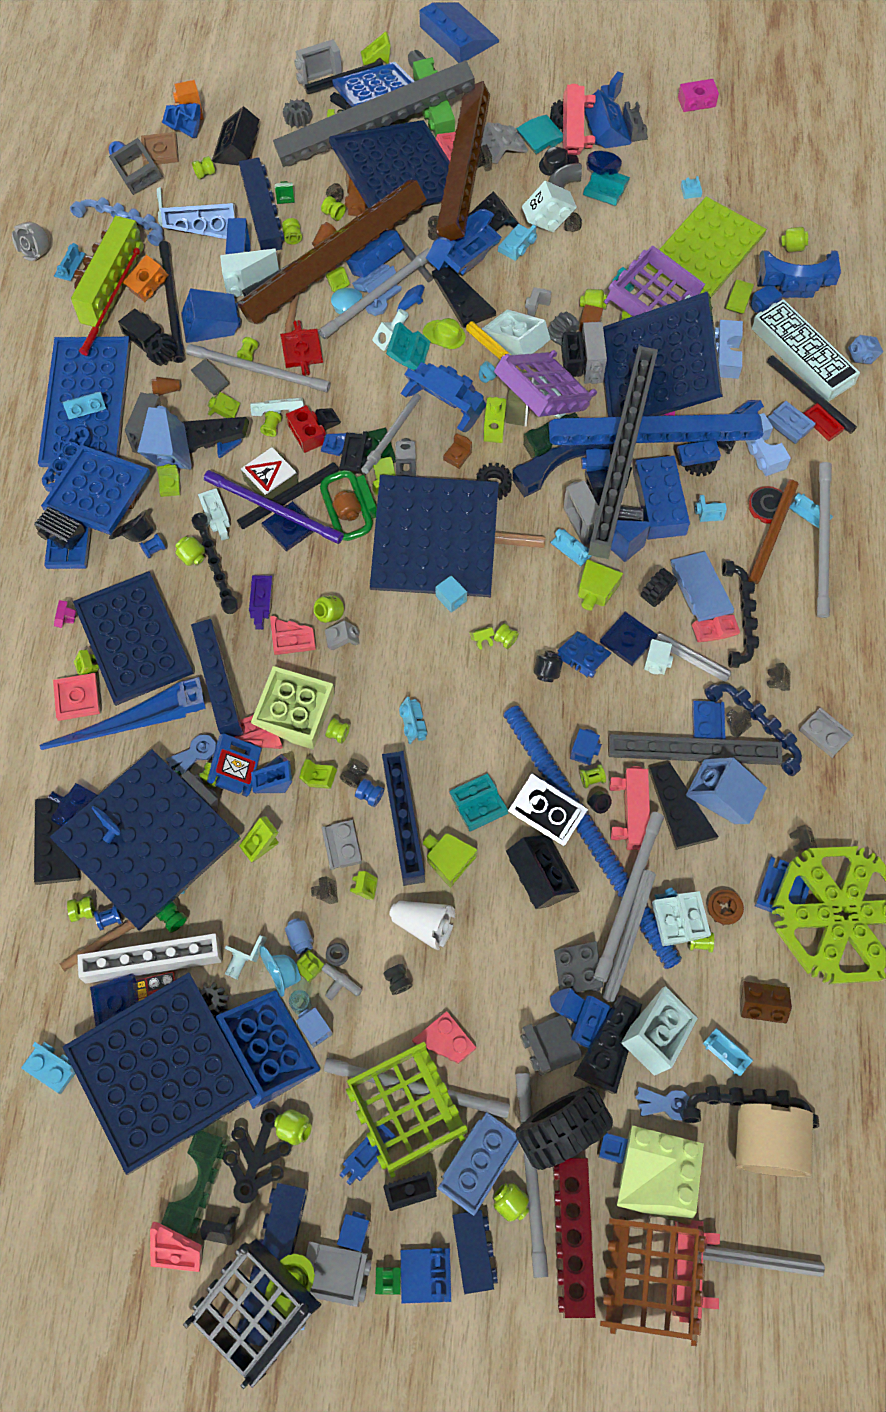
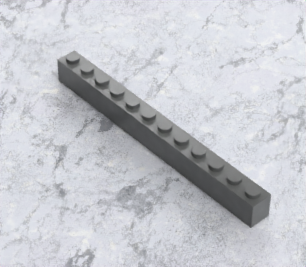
M467 60L274 139L275 150L282 166H291L297 161L308 159L314 154L325 152L332 146L329 143L330 136L388 126L396 120L405 119L413 113H419L430 106H436L442 101L453 99L462 93H468L475 88L474 75Z
M638 347L588 552L590 556L609 559L655 366L657 349Z

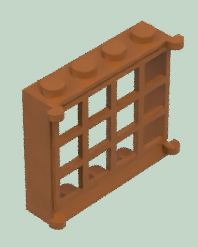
M620 1216V1219L609 1218V1224L613 1225L614 1228L613 1239L609 1240L608 1250L611 1251L610 1267L606 1268V1277L609 1278L608 1294H604L603 1299L604 1305H607L606 1321L600 1320V1326L610 1328L611 1334H616L617 1329L688 1339L691 1340V1346L697 1347V1335H701L702 1321L698 1318V1307L702 1308L703 1291H700V1280H704L705 1264L701 1263L702 1252H706L707 1246L704 1227L698 1226V1229L628 1221ZM630 1228L647 1230L646 1250L628 1247ZM653 1231L671 1233L670 1253L652 1250ZM676 1234L695 1236L693 1256L675 1253ZM628 1253L645 1255L644 1275L626 1273ZM651 1256L669 1258L668 1278L650 1276ZM675 1259L693 1261L692 1281L673 1279ZM626 1278L644 1280L642 1301L624 1298ZM649 1281L667 1284L666 1304L648 1302ZM673 1285L691 1287L690 1307L672 1305ZM624 1304L642 1306L640 1326L622 1324ZM647 1307L665 1310L664 1330L646 1327ZM671 1311L690 1313L688 1334L670 1331Z

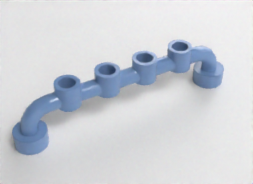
M103 197L98 201L92 199H85L81 202L75 201L70 206L71 213L78 218H81L86 213L85 207H93L99 213H110L112 217L116 215L136 220L144 229H154L147 236L148 241L152 245L159 246V243L163 241V229L150 214L142 218L136 209L126 212L120 203H116L113 207L109 206V202Z

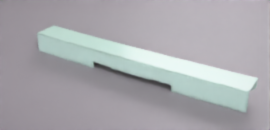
M159 187L157 188L159 204L158 222L163 227L160 209L163 208L162 190Z

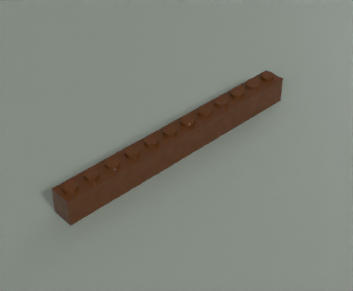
M484 81L476 83L474 89L464 93L462 96V105L460 107L458 125L455 131L456 134L453 141L438 224L436 226L438 235L450 241L462 238L465 235L490 101V93Z
M417 180L406 181L236 302L247 321L254 324L262 322L267 314L279 310V306L282 303L290 302L294 299L296 293L307 290L310 283L321 280L324 273L333 271L338 267V263L350 259L352 253L364 249L366 243L370 240L378 239L381 232L392 229L395 222L404 220L408 217L409 212L421 208L422 203L427 199Z

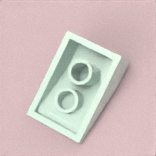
M276 249L220 255L226 293L234 294V297L243 296V289L279 270Z
M508 309L482 328L511 355L533 354L551 340L545 320Z
M665 986L630 1026L621 1043L655 1076L673 1067L698 1018Z

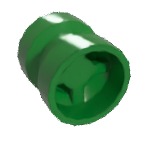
M173 901L156 916L160 921L166 923L165 927L170 933L180 929L187 921L185 914L177 910L178 906Z

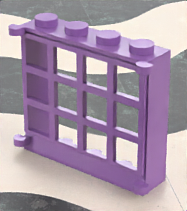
M652 245L647 251H642L638 260H633L628 270H624L620 274L618 281L614 280L608 288L610 292L604 303L608 304L612 301L631 316H636L653 310L652 308L657 303L662 306L668 305L662 300L667 293L677 301H680L688 295L692 297L700 294L705 284ZM648 263L659 270L654 276L643 269ZM639 272L650 280L645 286L634 279ZM662 273L673 280L668 287L657 280ZM630 282L640 289L635 296L625 289ZM653 283L664 290L659 296L648 290ZM676 283L687 291L682 297L671 290ZM643 293L654 299L649 306L638 299Z
M555 350L550 353L510 355L508 353L502 356L494 370V373L538 417L584 411L589 407L592 397L597 394L595 389L588 392L559 362L553 359V357L557 356ZM527 365H530L533 369L536 368L539 372H533ZM516 366L521 370L525 369L528 373H522ZM539 376H544L550 384H546ZM533 377L540 385H534L528 378ZM551 388H556L562 395L558 396ZM540 389H545L549 394L545 396Z

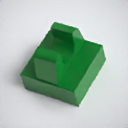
M280 181V183L275 184L277 204L295 202L293 182Z
M376 1267V1295H401V1268Z

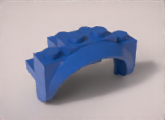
M486 209L476 211L467 219L464 237L450 241L440 236L432 243L426 259L438 270L451 266L457 273L460 272L464 275L485 258L489 249L499 243L502 238L489 226L494 214Z
M762 250L759 255L760 271L757 277V286H776V289L783 295L782 298H813L815 292L819 291L820 286L837 285L841 274L838 251L831 250V253L826 255V261L812 265H799L779 260L769 251Z
M421 362L415 371L408 368L404 374L408 379V383L400 394L407 398L424 389L454 409L458 407L464 414L457 426V429L462 432H467L473 427L486 407V402L483 399L484 396L475 391L476 389L472 384L473 381L466 375L462 377L458 375L457 371L451 366L447 368L443 365L436 367L431 363L426 365Z

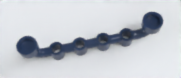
M711 684L705 689L706 697L713 702H717L723 697L722 692L729 693L737 705L743 706L748 711L750 718L759 721L763 725L767 734L773 735L779 742H782V748L789 750L794 757L787 758L781 764L783 771L787 775L795 776L801 770L802 753L795 745L797 742L796 736L791 732L785 735L779 730L782 727L781 722L775 717L769 720L764 715L766 709L761 703L753 705L749 701L751 695L746 689L742 688L738 691L729 684Z

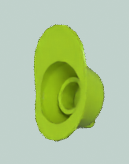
M451 318L433 320L427 323L422 331L423 335L431 343L447 349L461 347L466 339L465 332L459 323Z
M299 1254L287 1255L281 1259L280 1263L310 1292L315 1277L314 1267L310 1260ZM271 1280L265 1293L268 1300L278 1289ZM283 1292L273 1303L286 1318L296 1307Z

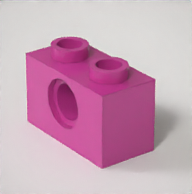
M714 79L682 83L679 88L678 100L683 112L713 108L717 105L719 92Z

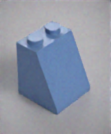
M148 407L138 453L156 466L170 464L177 465L179 469L191 470L192 465L184 423L176 415L171 414L166 407Z
M735 758L704 759L686 795L733 824H750L767 787Z

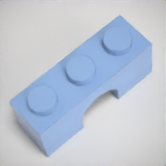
M720 320L718 327L714 329L715 338L717 339L716 346L720 377L739 379L742 369V351H734L730 348H739L743 334V321Z
M765 413L759 415L762 419L763 436L757 440L745 441L750 454L754 455L757 461L758 468L763 471L765 476L786 470L791 458L782 443L769 445L764 442V440L769 439L773 427Z

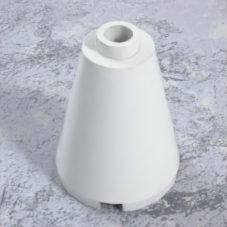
M398 901L392 905L390 916L392 917V922L430 947L440 950L439 946L444 947L450 937L453 925L450 924L451 917L455 918V909L453 906L444 904Z

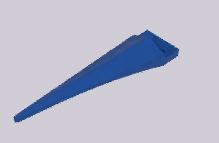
M197 677L178 682L165 691L118 715L80 731L39 745L40 749H49L185 718L187 713L206 709L200 678Z

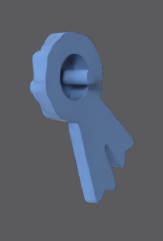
M396 284L378 299H374V302L366 307L367 313L374 316L384 314L387 309V300L400 292L402 287Z
M199 735L191 741L189 750L171 756L166 761L171 768L178 766L175 770L183 775L185 772L190 771L197 760H209L215 753L216 742L209 735Z
M641 1087L637 1088L639 1094L636 1095L635 1099L650 1102L638 1105V1108L641 1110L640 1116L665 1112L672 1120H682L681 1110L686 1108L687 1101L690 1098L687 1093L674 1090L665 1097Z

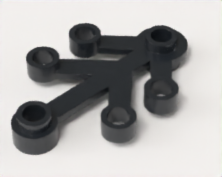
M268 1108L261 1114L260 1120L263 1125L254 1152L246 1138L247 1132L244 1128L236 1127L232 1131V1139L238 1143L249 1166L246 1176H244L238 1164L239 1157L237 1153L228 1151L223 1156L224 1163L230 1167L236 1180L233 1193L236 1200L240 1203L247 1204L252 1202L257 1197L258 1189L273 1181H280L284 1177L283 1168L279 1165H274L270 1168L269 1173L255 1179L260 1168L280 1157H287L292 1152L291 1144L282 1141L277 1145V1148L263 1155L271 1130L276 1128L275 1120L279 1113L275 1109ZM268 1114L274 1115L272 1122H266ZM242 1130L243 1137L236 1139L235 1133ZM284 1144L288 1145V1152L281 1153V1146ZM230 1154L235 1155L233 1163L227 1162V1157ZM274 1169H280L281 1171L278 1178L272 1176ZM244 1186H249L250 1188L247 1195L241 1193V1189Z

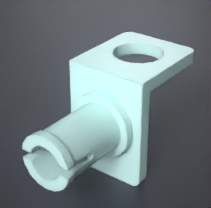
M398 309L392 322H381L372 339L373 342L381 350L386 351L395 324L398 322L404 324L409 314L403 309ZM381 333L386 335V341L383 344L379 339Z
M261 935L258 937L251 955L226 945L225 949L231 951L233 957L225 975L238 980L246 961L257 962L260 955L259 947L264 946L267 938Z

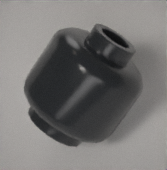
M545 650V654H539L536 657L534 674L538 676V680L553 682L560 677L563 660L557 657V652Z

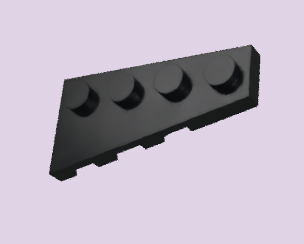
M450 266L432 271L433 279L463 328H466V325L471 321L476 324L496 316V310Z
M247 417L183 421L189 453L195 452L197 448L204 447L207 449L213 447L218 442L224 444L245 438L249 420Z
M671 763L650 767L649 774L675 850L717 840L719 836L696 801L686 795L688 789Z
M57 797L35 799L34 883L36 885L80 881V876L74 862L50 838L52 834L65 824Z
M625 995L618 996L574 1073V1077L611 1094H617L629 1052L621 1042L630 1026L639 1017L642 1008L641 1003Z

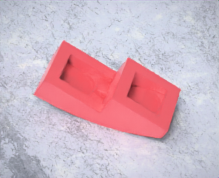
M723 615L713 620L700 622L696 620L692 624L697 642L725 639L740 633L734 615Z

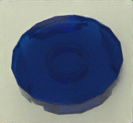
M594 151L588 155L587 163L589 169L598 174L609 172V175H613L621 170L622 160L614 153L608 151Z

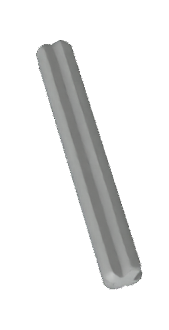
M660 633L657 636L656 640L672 644L670 652L726 682L731 676V671L665 634Z

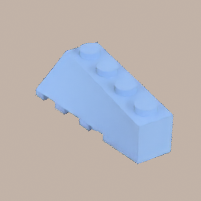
M235 203L160 208L164 228L223 239L227 237L228 218H236Z

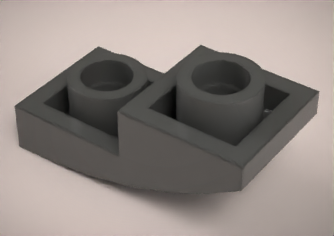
M206 359L191 369L193 375L213 395L221 392L229 384Z

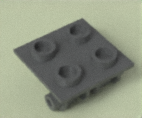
M597 941L554 950L559 991L571 988L575 991L574 993L586 990L596 992L600 991L601 987H604L602 981L594 978L600 960Z

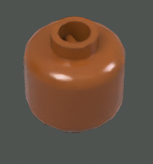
M341 491L335 495L332 505L338 518L348 521L357 519L361 511V504L356 495L348 491Z

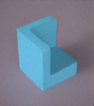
M449 576L435 587L436 597L451 613L467 602V591L452 576Z

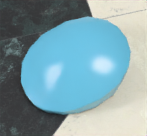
M354 288L338 289L331 297L334 310L338 314H342L362 299V293Z

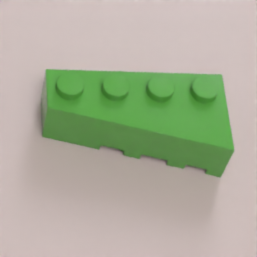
M433 57L413 62L414 81L438 72L434 70ZM448 99L422 111L424 118L428 120V127L430 131H433L435 137L437 134L455 132V117Z

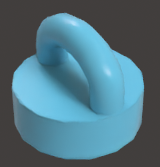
M485 361L480 366L479 379L483 383H487L497 377L494 373L495 367L490 362Z

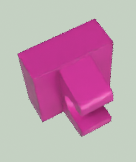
M59 600L54 627L62 628L63 623L74 624L76 610L67 608V601Z

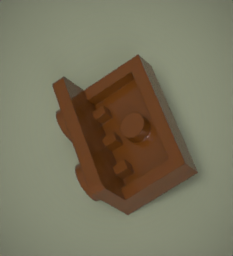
M743 981L742 1018L784 1024L788 1022L792 1010L790 987Z

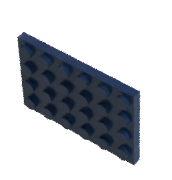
M150 571L73 601L115 706L194 674Z

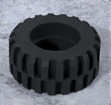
M587 1086L559 1098L530 1116L516 1129V1138L532 1167L544 1170L576 1156L581 1151L589 1148L590 1145L596 1143L607 1134V1131L611 1130L613 1118L597 1090Z

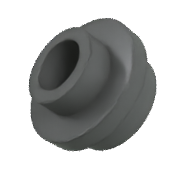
M334 943L327 948L326 959L331 965L341 966L348 960V949L343 944ZM340 952L342 955L336 959L333 957V954Z

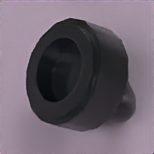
M604 791L595 792L587 800L590 808L599 814L608 811L612 803L611 797Z

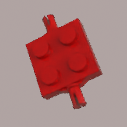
M295 320L293 322L295 330L280 334L286 368L299 366L301 367L302 375L306 376L305 370L307 375L310 374L308 365L323 363L317 328L302 329L301 321L297 320V326Z

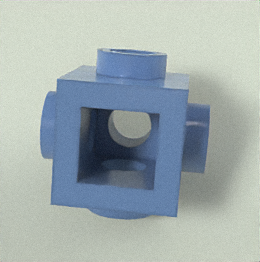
M860 335L848 347L852 359L857 363L872 364L883 353L877 337Z

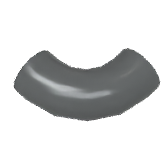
M566 164L556 169L548 182L563 189L570 182H581L582 164Z

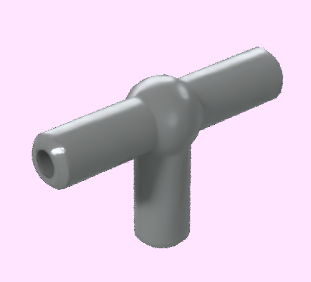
M328 963L324 964L322 971L335 980L334 984L325 994L329 1000H333L342 987H345L356 996L361 994L362 988L348 979L346 974L340 973Z

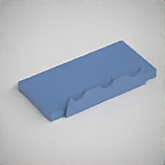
M705 551L671 560L672 572L677 578V583L698 622L734 613V608Z
M486 1112L483 1118L474 1125L448 1165L446 1171L441 1176L443 1180L437 1189L474 1216L519 1144L516 1133Z

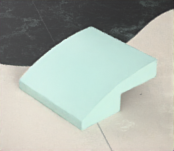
M700 891L678 894L676 897L657 899L652 902L662 946L685 943L711 936Z

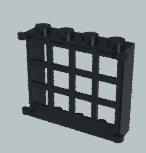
M257 1238L249 1244L244 1242L235 1252L237 1258L234 1261L230 1260L220 1271L223 1276L219 1280L215 1279L206 1289L208 1295L205 1298L201 1297L192 1307L194 1313L183 1324L187 1329L193 1323L245 1378L240 1385L243 1390L248 1384L253 1388L266 1375L265 1372L277 1361L276 1358L288 1347L292 1342V1338L305 1326L308 1318L322 1305ZM247 1257L261 1269L252 1282L238 1269ZM234 1274L247 1287L239 1299L225 1287ZM265 1274L278 1287L269 1300L256 1287ZM220 1291L233 1304L225 1317L212 1305L213 1300ZM251 1292L265 1305L256 1317L242 1304ZM282 1292L296 1305L287 1318L273 1305ZM206 1309H208L220 1323H218ZM237 1309L250 1322L242 1335L229 1322V1319ZM268 1310L282 1323L273 1335L259 1322ZM223 1327H225L237 1341H235ZM254 1327L268 1340L259 1353L246 1340V1337ZM240 1345H242L254 1359H252Z

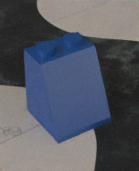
M190 288L181 312L186 343L234 336L236 329L240 326V317L237 316L238 305L235 302L234 294Z

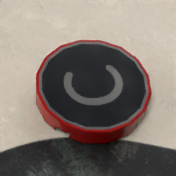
M774 487L757 489L752 493L749 501V511L755 519H760L763 523L771 524L783 492Z

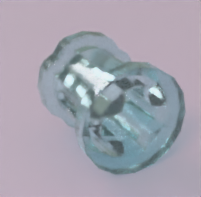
M294 991L289 997V1005L297 1015L308 1008L311 1009V1000L305 991ZM300 998H303L305 1003L298 1007L296 1003L299 1002Z

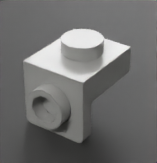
M534 287L531 297L526 299L525 308L528 309L527 315L535 317L539 304L549 306L551 291Z
M345 620L325 630L327 645L331 650H335L347 643L355 646L359 644V631L357 627Z

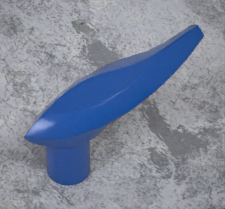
M93 806L94 813L101 820L102 825L108 829L103 840L110 844L116 835H120L119 827L107 814Z

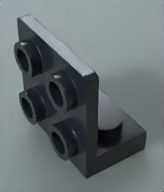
M494 191L468 214L469 217L480 209L492 212L494 217L489 226L495 231H498L504 224L506 226L510 224L513 228L520 224L504 201Z

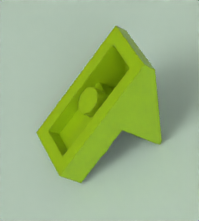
M384 32L361 51L364 65L374 63L379 58L386 64L389 63L391 44L387 32Z
M266 816L261 817L239 847L251 863L255 862L278 845L279 842L275 837L279 832Z

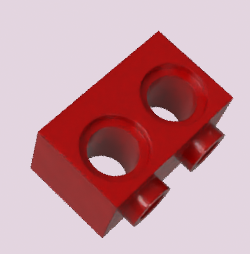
M305 405L286 413L287 424L304 453L323 445L326 433L323 426L318 425L314 411H310L308 406Z

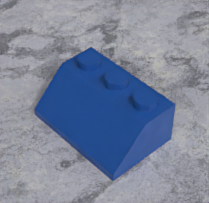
M598 89L592 94L596 96L593 108L584 106V113L589 121L588 126L593 136H595V143L597 145L600 144L605 149L630 145L632 142L620 105Z

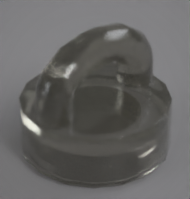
M334 183L327 188L326 196H332L337 199L336 202H341L344 190L339 183Z
M576 212L571 213L565 220V231L575 232L582 227V219Z

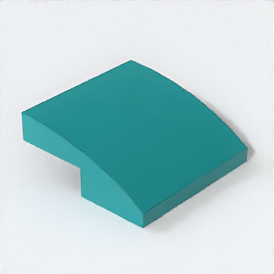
M547 114L533 118L516 128L518 134L536 155L546 147H555L563 141V133Z
M597 166L591 175L590 182L584 188L583 195L616 206L628 185L630 177Z
M398 322L394 326L386 354L403 366L415 370L421 362L425 363L431 341L419 331L413 333L401 322Z
M488 773L449 791L469 832L508 814V809L499 796L497 788Z

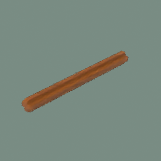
M790 479L786 484L750 574L749 582L758 584L762 578L799 485L793 479Z

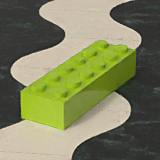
M115 215L75 289L71 301L81 324L92 327L96 325L133 255V249L137 247L140 249V253L143 251V242L141 241L136 220ZM138 255L136 256L134 262L132 263V265H131V267H130V269H129V271H128V273H127L125 279H126L127 276L129 275V272H130V270L132 269V267L135 266V264H136V259H137ZM123 282L114 300L112 301L104 319L102 320L99 328H101L103 322L107 320L108 313L110 309L113 308L117 295L120 294L122 291V286L124 284Z

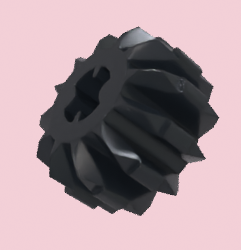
M156 333L155 337H151V341L147 343L148 347L145 349L147 352L146 356L156 365H167L168 361L172 362L173 356H176L177 342L166 333Z

